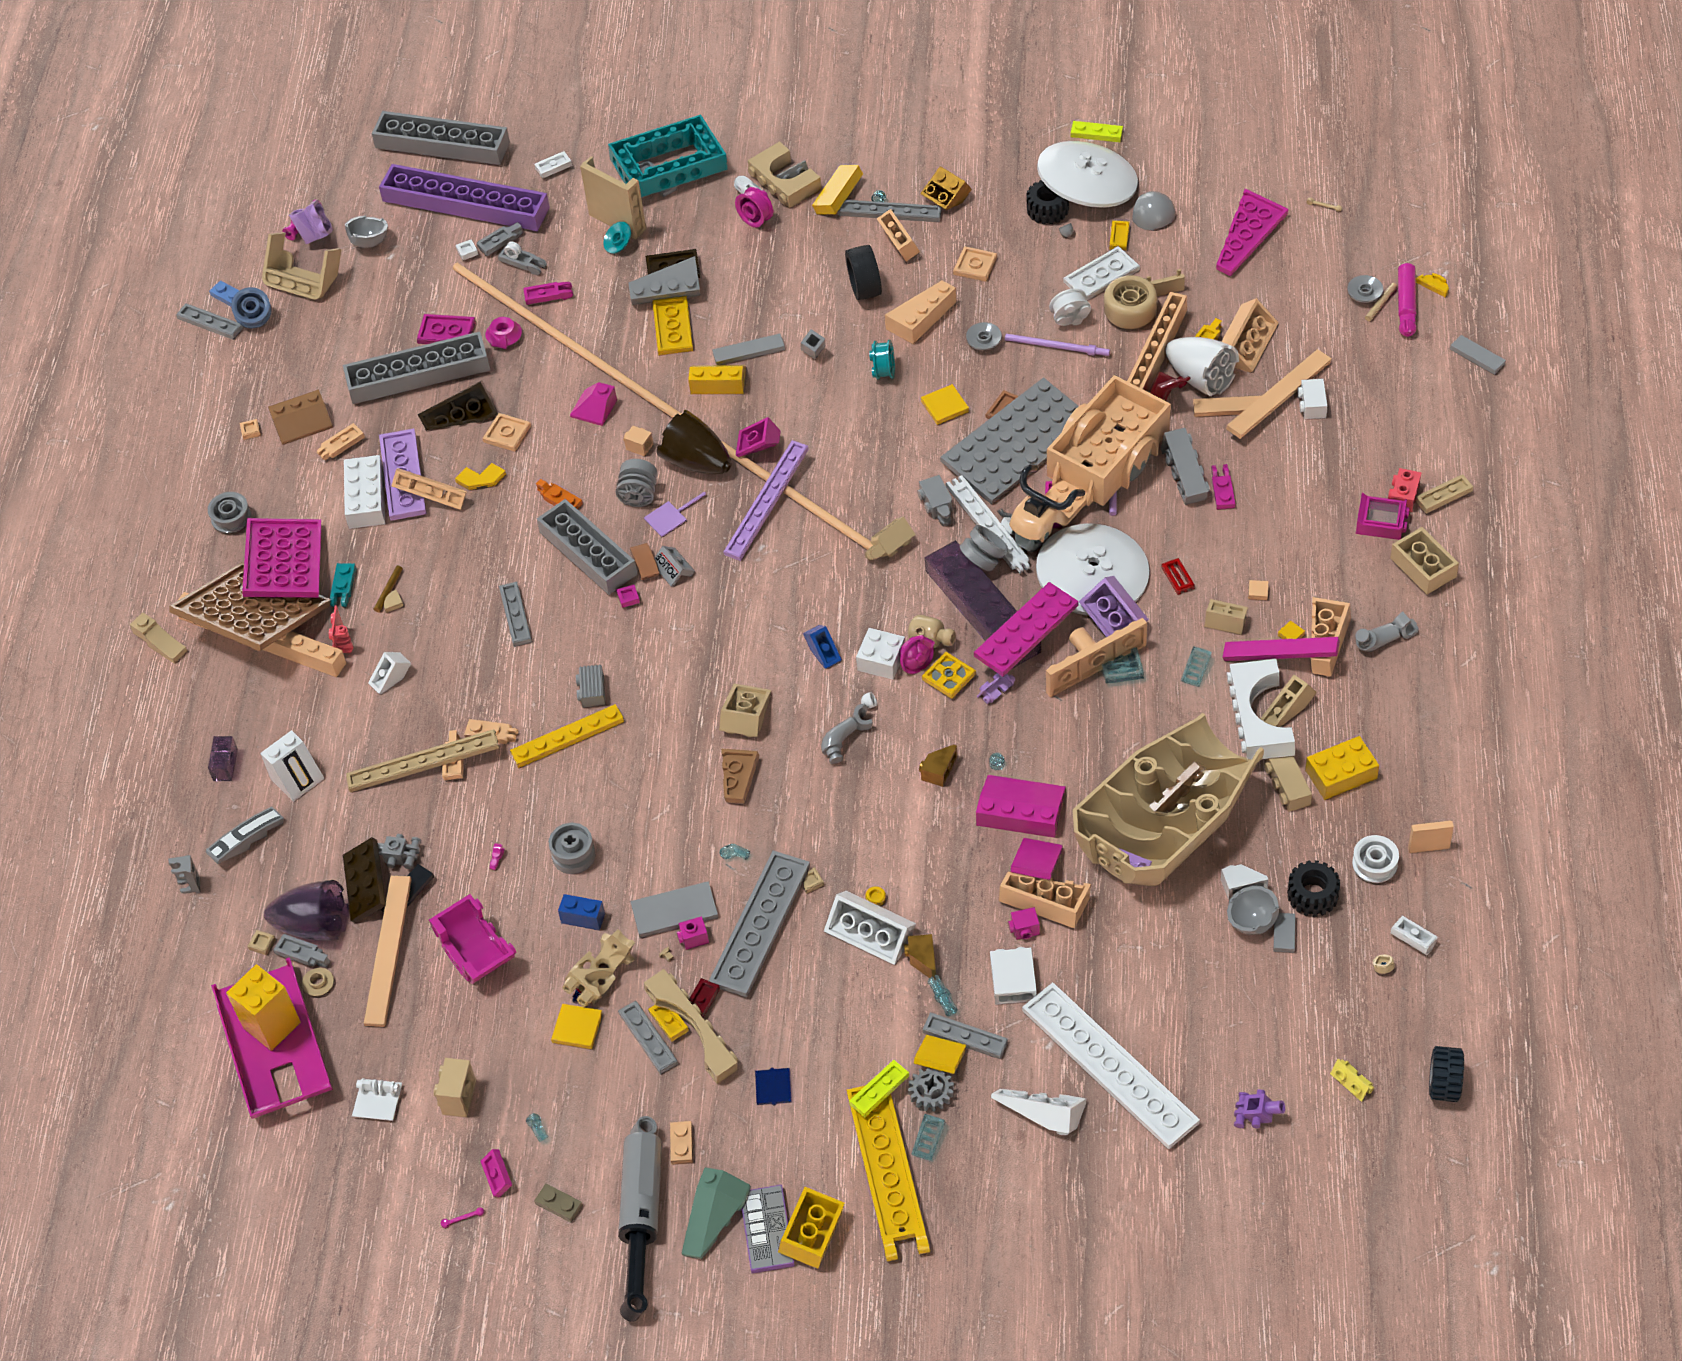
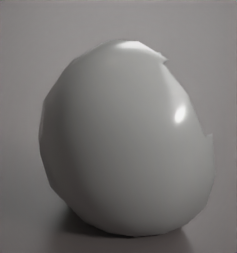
M1149 191L1138 197L1134 206L1132 220L1138 227L1144 230L1154 231V229L1162 228L1167 224H1171L1174 220L1176 212L1174 204L1168 196L1157 191Z
M365 215L347 221L345 229L353 245L360 248H372L384 240L388 224L383 218L378 219L366 217Z
M1250 886L1236 892L1229 900L1227 909L1228 920L1236 930L1248 935H1259L1266 932L1275 923L1279 914L1277 897L1271 890L1263 886Z

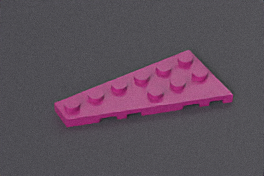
M1244 189L1238 210L1230 226L1228 237H1226L1225 245L1217 261L1216 269L1232 276L1287 216L1288 208L1248 189Z

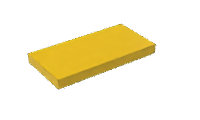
M687 296L652 300L658 356L693 351Z

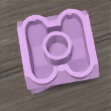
M318 200L310 203L305 209H297L289 214L290 219L306 244L321 239L333 231L332 225Z

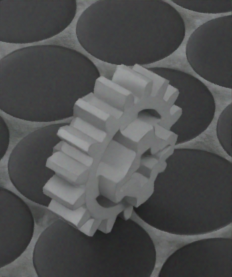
M927 1067L925 1072L920 1068L919 1075L913 1073V1080H909L910 1088H908V1094L911 1095V1102H916L917 1108L923 1105L924 1111L931 1107L934 1112L937 1106L943 1109V1103L949 1104V1097L954 1096V1083L951 1076H946L944 1071L938 1072L936 1069L933 1071L929 1067Z

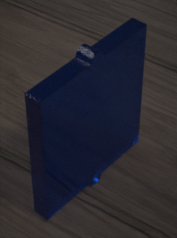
M772 1067L769 1070L755 1071L757 1105L772 1104L775 1106L779 1103L792 1102L790 1068L774 1069Z

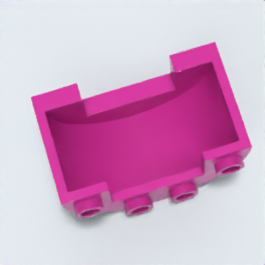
M471 894L429 919V922L453 965L466 981L474 984L513 959L517 952L511 943L507 944L504 938L497 937L493 924L491 922L487 923L483 918L481 902L477 898L474 900Z

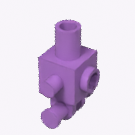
M1261 1089L1257 1090V1094L1252 1095L1240 1092L1238 1095L1239 1101L1235 1105L1238 1110L1234 1112L1236 1117L1234 1126L1244 1128V1119H1248L1252 1123L1253 1128H1260L1261 1123H1272L1273 1114L1285 1112V1103L1282 1100L1272 1101L1265 1094V1091Z

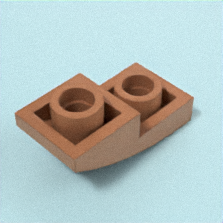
M648 543L630 547V552L635 560L641 580L658 576L659 570Z

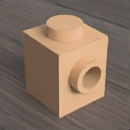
M632 426L624 435L623 440L626 450L644 457L653 445L652 433L643 428Z

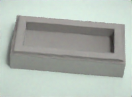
M1279 913L1274 923L1273 952L1294 953L1295 914Z

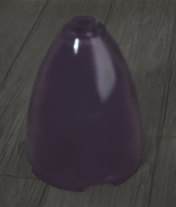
M317 881L293 888L274 899L264 910V918L268 924L277 930L294 937L307 940L334 941L339 940L338 937L341 932L346 931L349 919V905L344 902L342 895L344 888L338 881Z

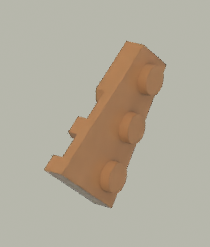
M721 749L725 801L745 804L760 755L758 751Z
M1194 761L1176 779L1177 784L1169 789L1167 788L1162 793L1163 798L1158 803L1154 801L1150 807L1156 812H1172L1177 807L1178 800L1190 792V786L1202 778L1206 767Z

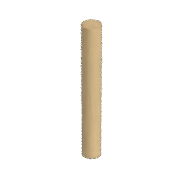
M1392 283L1368 312L1365 316L1367 321H1371L1397 289L1396 283Z

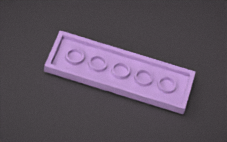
M415 429L379 435L390 520L427 514L424 497L391 486L397 468L421 476Z

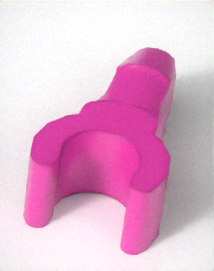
M495 843L493 846L489 867L491 870H496L499 860L504 854L505 848H502V844Z

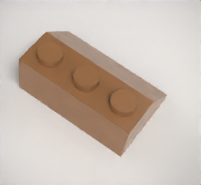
M319 389L268 406L282 445L333 428Z

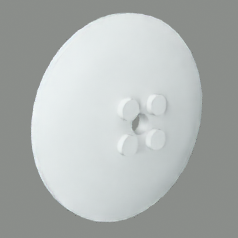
M1082 141L1059 142L1047 147L1038 159L1037 170L1044 184L1057 195L1077 204L1090 207L1117 206L1130 200L1137 189L1138 178L1129 162L1114 151L1097 144Z
M1078 524L1059 530L1047 539L1037 557L1036 573L1042 588L1048 582H1051L1078 601L1105 577L1115 576L1131 598L1137 602L1148 584L1149 564L1139 544L1124 532L1101 524ZM1090 562H1096L1098 565H1097V566H1093V565H1091V564H1089V563H1090ZM1080 603L1079 606L1072 611L1077 614L1089 616V614L1085 611V609L1081 606Z

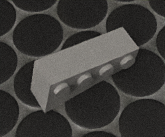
M695 256L628 283L632 305L651 303L652 300L701 295Z

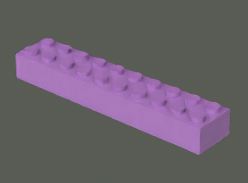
M391 164L379 186L383 202L508 226L518 222L523 229L533 231L539 230L550 208L547 193Z

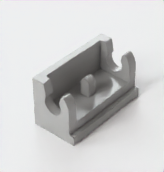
M191 856L168 859L169 865L172 868L171 872L175 874L177 883L181 885L189 884L187 888H181L180 892L184 894L200 893V876Z

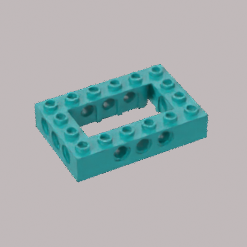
M701 114L608 144L610 160L625 184L632 178L639 181L641 198L728 170L726 153ZM690 145H694L697 150L694 154L685 157L681 156L679 159L666 161L654 167H647L644 173L640 170L638 163Z

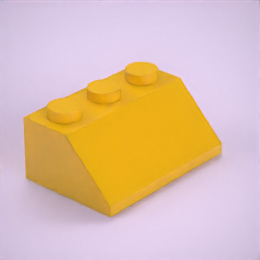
M746 365L690 366L688 378L690 394H744Z

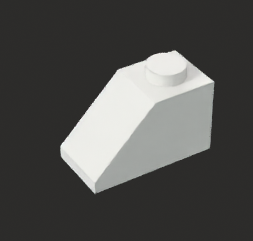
M384 652L368 684L379 694H383L404 678L411 662L400 652Z
M1230 865L1221 869V882L1228 900L1236 892L1246 887L1263 886L1268 888V877L1244 865Z

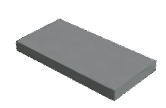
M709 881L630 901L640 938L679 928L678 923L702 916L703 921L718 918Z

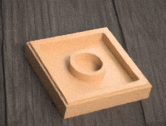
M964 246L953 270V275L986 282L997 259V253Z
M498 413L484 435L483 442L515 452L529 431L531 423Z
M1443 821L1412 825L1408 844L1409 853L1450 849L1454 828L1453 822Z

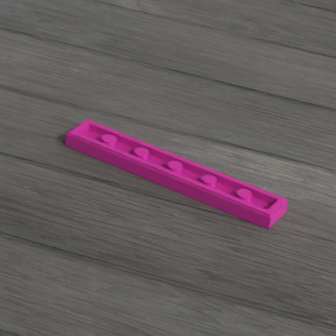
M1339 637L1225 642L1223 660L1333 657L1338 655L1340 640Z

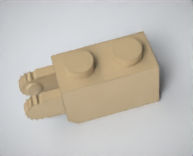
M904 516L896 518L871 537L873 546L866 550L865 557L867 560L885 556L890 558L898 552L897 549L901 545L905 547L912 542L911 538L916 534Z

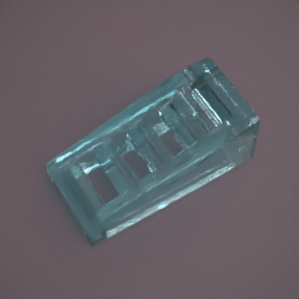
M1193 646L1181 682L1199 687L1211 660L1212 652ZM1195 657L1202 658V659H1205V660H1204V662H1203V661H1200V660L1195 659ZM1193 663H1196V664L1202 665V668H1201V667L1194 666V665H1192V664H1193ZM1190 669L1200 671V673L1191 672ZM1187 675L1197 677L1198 679L1197 681L1189 679Z
M924 1114L911 1155L932 1161L946 1124L945 1120ZM930 1124L938 1128L937 1130H934L931 1128H927V1125ZM928 1132L935 1134V1137L932 1138L924 1135V1133ZM922 1139L933 1142L932 1146L921 1143ZM919 1147L929 1149V1154L918 1151Z

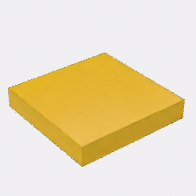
M953 384L921 397L922 404L937 425L969 412V407Z
M562 1004L551 1038L552 1043L592 1049L602 1018V1010Z
M926 1035L914 1057V1064L954 1074L966 1051V1045Z

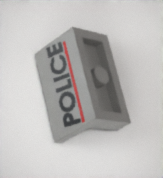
M662 546L654 558L659 573L672 587H674L681 575L691 577L695 572L674 547Z

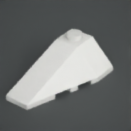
M999 1089L991 1094V1098L1041 1126L1056 1131L1059 1135H1068L1077 1129L1086 1105V1098L1059 1094V1097L1049 1098L1047 1093L1028 1096L1026 1091Z

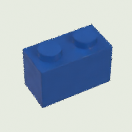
M567 894L563 895L558 909L561 924L599 931L605 916L602 901Z

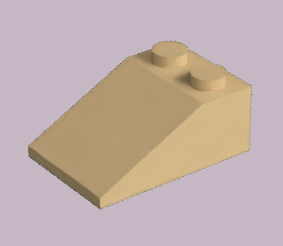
M733 684L721 709L719 730L729 734L737 733L747 737H757L763 724L771 690Z

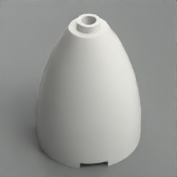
M1203 337L1179 338L1172 340L1166 345V355L1173 368L1183 378L1190 376L1191 379L1187 382L1197 390L1212 397V395L1217 393L1220 395L1232 383L1236 375L1233 374L1235 364L1239 362V353L1235 347L1218 340Z

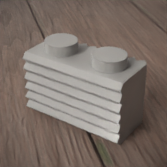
M602 665L580 666L579 674L576 675V684L580 686V690H577V700L581 701L582 707L606 705Z

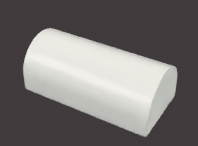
M1404 916L1393 925L1390 932L1425 955L1430 953L1438 938Z

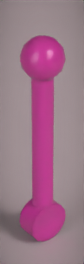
M479 1207L471 1213L450 1220L443 1219L440 1222L441 1226L448 1228L450 1224L475 1215L482 1216L484 1209Z

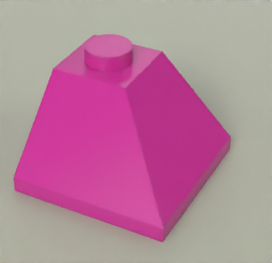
M598 382L585 389L572 410L570 417L603 426L617 402L615 386Z
M769 417L740 430L736 456L741 457L776 446L780 441L781 430Z

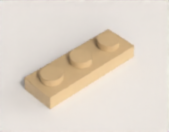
M1462 474L1416 496L1415 502L1425 513H1428L1472 492L1473 485Z

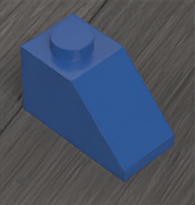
M818 625L803 633L811 652L825 669L842 660L826 626Z

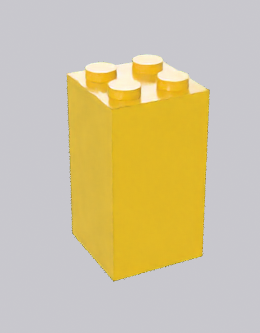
M257 964L226 992L243 1029L270 1051L301 1023L285 986Z

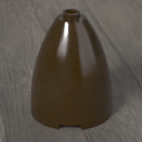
M684 410L681 415L677 413L662 433L664 436L662 444L657 446V455L660 458L689 471L704 474H723L728 472L732 466L730 455L716 433L688 410Z

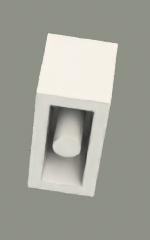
M1301 380V387H1298V398L1302 400L1299 406L1300 412L1304 414V419L1326 418L1327 400L1324 380Z

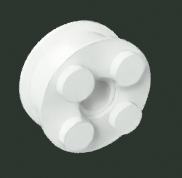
M1073 288L1057 294L1051 300L1049 309L1054 314V320L1058 325H1079L1089 315L1091 305L1086 301V293L1083 290Z
M1379 835L1364 837L1354 848L1353 869L1366 882H1385L1392 878L1397 871L1399 851L1397 846L1386 837Z

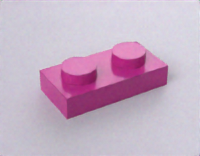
M492 1149L480 1162L493 1197H501L512 1186L499 1149Z

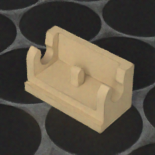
M1177 269L1175 276L1151 281V276L1146 277L1155 287L1157 296L1184 290L1185 276L1181 274V269Z
M1210 599L1206 610L1204 627L1242 635L1248 607Z

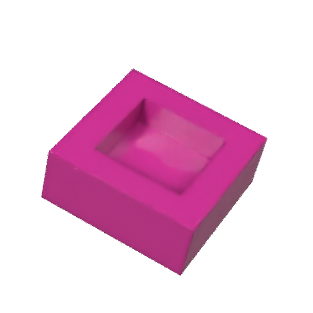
M635 585L616 589L622 608L640 603Z

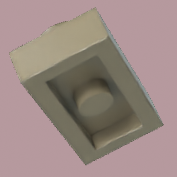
M548 1184L544 1185L534 1200L536 1205L570 1223L583 1206L581 1201Z

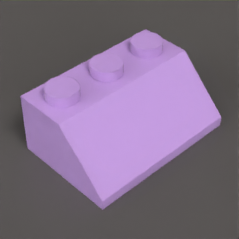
M1115 576L1105 577L1079 601L1106 637L1112 635L1116 630L1123 629L1133 621L1141 618L1146 622L1149 620Z

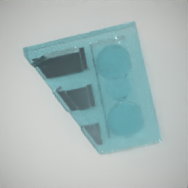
M1137 647L1131 649L1130 654L1126 656L1121 654L1113 661H1108L1102 665L1106 684L1144 679Z

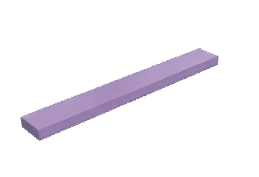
M791 441L725 548V556L739 561L742 560L808 452V445Z

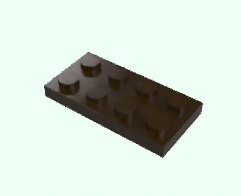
M373 837L343 854L350 921L354 923L360 922L386 906L378 841Z

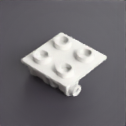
M365 1078L357 1080L356 1087L359 1088L352 1117L393 1121L402 1083Z

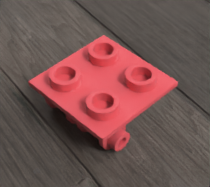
M335 606L334 613H331L332 628H329V639L333 641L332 647L342 650L343 653H351L353 645L348 629L343 625L338 608Z

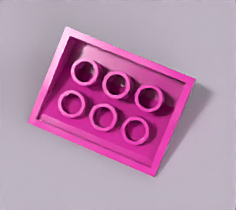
M988 775L977 805L976 826L1055 838L1066 786Z

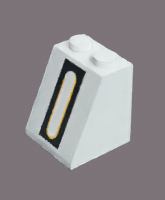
M292 730L260 753L270 779L293 802L324 780L321 771L304 742Z

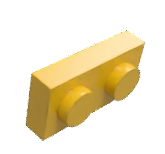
M656 1005L648 1009L649 1014L671 1042L689 1031L688 1026L677 1013Z

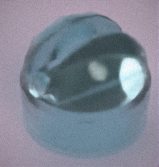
M876 190L871 197L873 202H884L886 199L885 192L882 190Z
M993 753L989 758L990 767L994 770L1002 769L1005 766L1004 756L1001 753Z

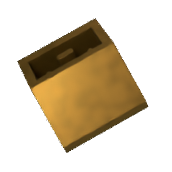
M940 166L920 194L947 211L962 204L972 189L964 180Z

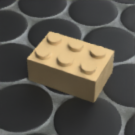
M1423 527L1392 544L1390 558L1426 594L1431 593L1457 577L1459 562Z

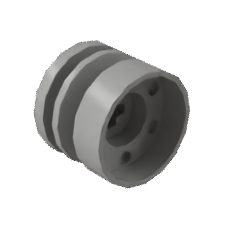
M630 459L623 462L619 471V480L615 491L616 497L622 503L632 507H643L650 504L654 498L658 477L656 467L642 459Z

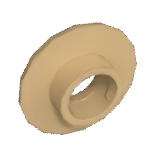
M325 968L312 969L304 975L302 988L310 996H322L332 988L334 983L333 975ZM317 978L323 979L319 984H312Z

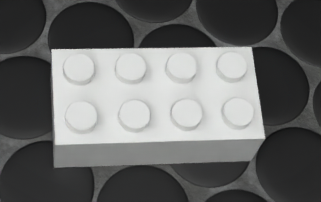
M380 455L344 459L345 518L349 529L385 524L384 471Z

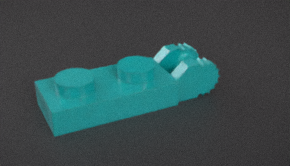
M337 563L330 594L331 607L336 606L338 597H342L341 606L347 607L356 572L355 563Z

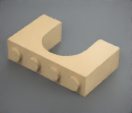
M779 141L749 159L748 172L762 186H765L772 195H775L782 204H785L790 209L822 189L821 178L811 168L791 179L775 177L773 174L777 170L791 163L790 150Z

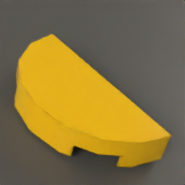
M1432 273V275L1425 276L1422 274L1416 278L1417 284L1446 298L1449 287L1444 277Z

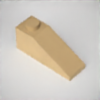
M1293 675L1260 719L1272 726L1281 727L1301 712L1317 692L1309 684Z

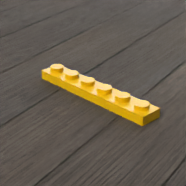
M614 704L510 750V753L517 767L520 768L623 723L624 719L618 707Z

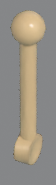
M1308 198L1306 201L1308 205L1316 204L1335 209L1337 212L1342 210L1340 205L1334 206L1314 201L1313 198Z

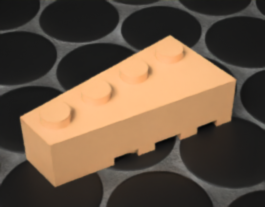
M941 280L885 314L886 330L914 344L956 303V288Z
M1312 597V638L1339 637V655L1351 620L1350 603ZM1338 655L1333 657H1311L1312 673L1331 677Z
M1007 872L1000 885L999 901L1022 910L1035 907L1038 916L1075 928L1090 899L1091 884L1077 885L1073 884L1074 881L1065 880L1064 883L1053 881V878L1050 880L1037 879L1032 876Z

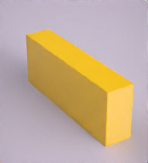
M840 165L812 204L816 214H836L863 175L859 165Z

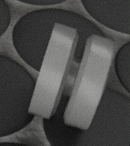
M976 525L970 532L971 538H966L960 545L961 551L970 561L987 571H992L999 563L997 558H1002L1009 550L1006 543L998 535L981 525Z
M566 823L557 827L551 833L548 841L553 864L558 870L566 874H578L587 870L593 864L596 856L591 833L587 827L579 823Z

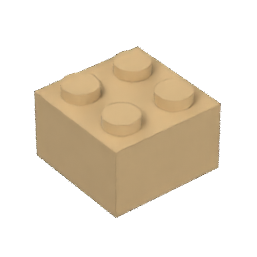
M445 1058L444 1064L439 1068V1083L435 1084L434 1087L437 1105L440 1106L442 1115L467 1117L476 1084L470 1060Z

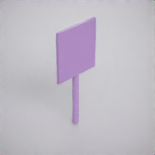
M706 492L701 493L679 509H676L668 501L644 517V520L663 537L687 521L680 512L705 496Z

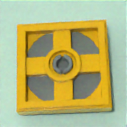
M945 652L922 675V680L952 699L976 675V670L948 652Z

